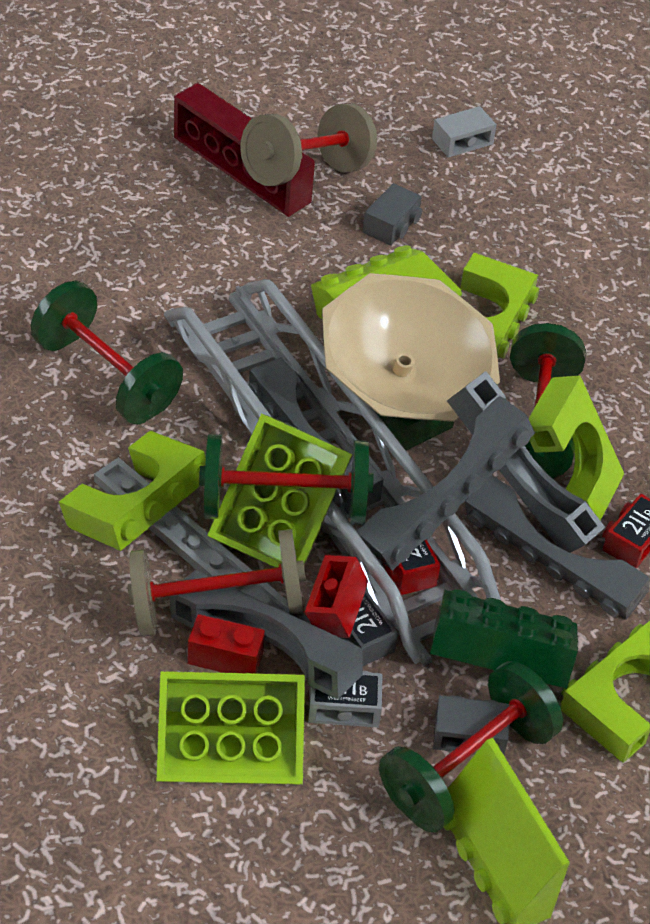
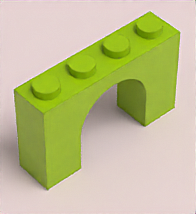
M473 253L463 269L460 289L489 299L503 310L498 315L485 318L493 324L497 358L504 359L510 345L508 340H513L518 334L520 327L518 322H525L530 309L528 304H534L537 300L540 288L536 287L538 275Z
M581 376L554 377L550 380L528 418L535 432L530 438V443L535 452L564 451L571 437L573 438L575 444V465L573 475L566 490L586 501L601 521L624 476V471Z
M153 431L147 432L129 446L128 450L135 471L153 481L136 492L123 495H111L85 484L79 485L59 501L66 525L72 530L119 551L123 550L200 487V465L205 466L206 456L203 450Z
M650 621L645 625L638 624L625 642L615 643L602 661L595 660L586 669L584 676L578 681L576 679L569 681L567 689L564 688L561 693L563 696L560 706L561 711L622 763L646 744L650 733V723L618 696L613 682L623 675L632 673L650 676Z

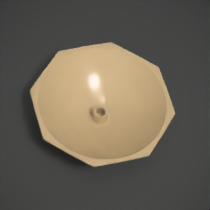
M370 273L322 309L326 369L380 416L454 422L459 417L447 402L449 398L485 371H487L497 385L500 383L493 324L440 280Z

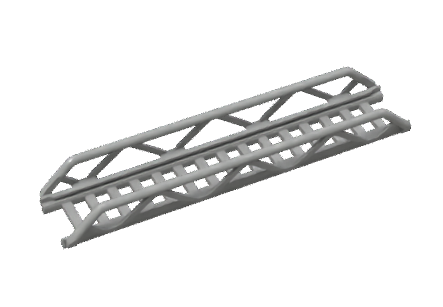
M263 279L246 283L241 287L239 285L236 286V292L230 293L229 301L237 312L205 324L188 307L171 308L164 312V317L171 327L176 326L177 331L199 362L206 365L230 398L236 413L251 435L261 413L272 416L249 387V381L246 382L240 372L263 365L280 357L298 376L297 402L305 400L311 408L301 412L309 424L320 420L326 430L318 432L322 438L328 442L335 440L341 449L353 454L354 440L357 439L336 412L343 410L362 415L372 428L387 470L381 471L369 456V462L382 476L384 481L381 500L367 506V511L382 504L386 508L405 503L402 496L409 495L417 498L434 487L377 413L329 372L352 403L337 401L334 398L325 372L324 346L271 280ZM265 292L290 324L276 323L272 317ZM258 293L264 310L258 311L250 301L252 294ZM245 322L252 330L219 343L211 335ZM287 332L300 335L310 350L323 387H316L276 333ZM259 341L266 349L233 362L225 354ZM389 451L418 488L402 485L396 478L395 467ZM334 500L332 501L320 529L330 536L343 556L357 557L369 581L366 590L393 627L398 630L403 647L415 664L421 662L426 666L432 663V657L420 641L433 636L436 618L412 629L408 614L440 601L444 589L449 591L454 589L464 590L470 593L471 596L478 598L472 588L478 586L484 589L486 598L501 600L485 551L455 513L442 522L456 557L455 560L450 561L432 536L427 539L441 565L438 577L443 584L403 601L399 589L381 566L383 562L376 558L357 533L360 528L354 529L348 521L350 514L348 515L342 506L338 507ZM457 538L474 559L479 576H472L467 570L465 558Z

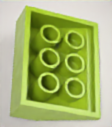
M408 245L399 246L394 249L393 253L388 255L373 256L370 258V262L365 264L350 265L342 273L324 275L321 277V281L311 284L317 316L320 319H323L322 309L370 273L437 279L459 296L462 295L461 289L424 252L413 249Z
M261 413L236 470L344 475L353 454ZM230 484L219 508V517L214 519L207 536L273 567H279L278 564L282 563L278 531L292 529L296 561L303 560L305 564L338 489Z
M160 671L156 782L303 785L305 675Z
M493 738L488 739L448 787L455 811L453 820L444 829L452 831L456 838V847L463 861L469 860L474 869V879L479 890L487 892L493 902L492 910L497 921L500 924H537L551 918L570 862Z

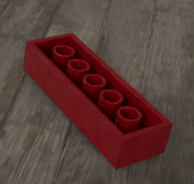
M198 82L174 95L175 139L287 217L312 203L315 167L313 159L302 152L299 170L292 180L283 185L264 186L255 181L246 171L241 158L240 143L243 130L252 118Z

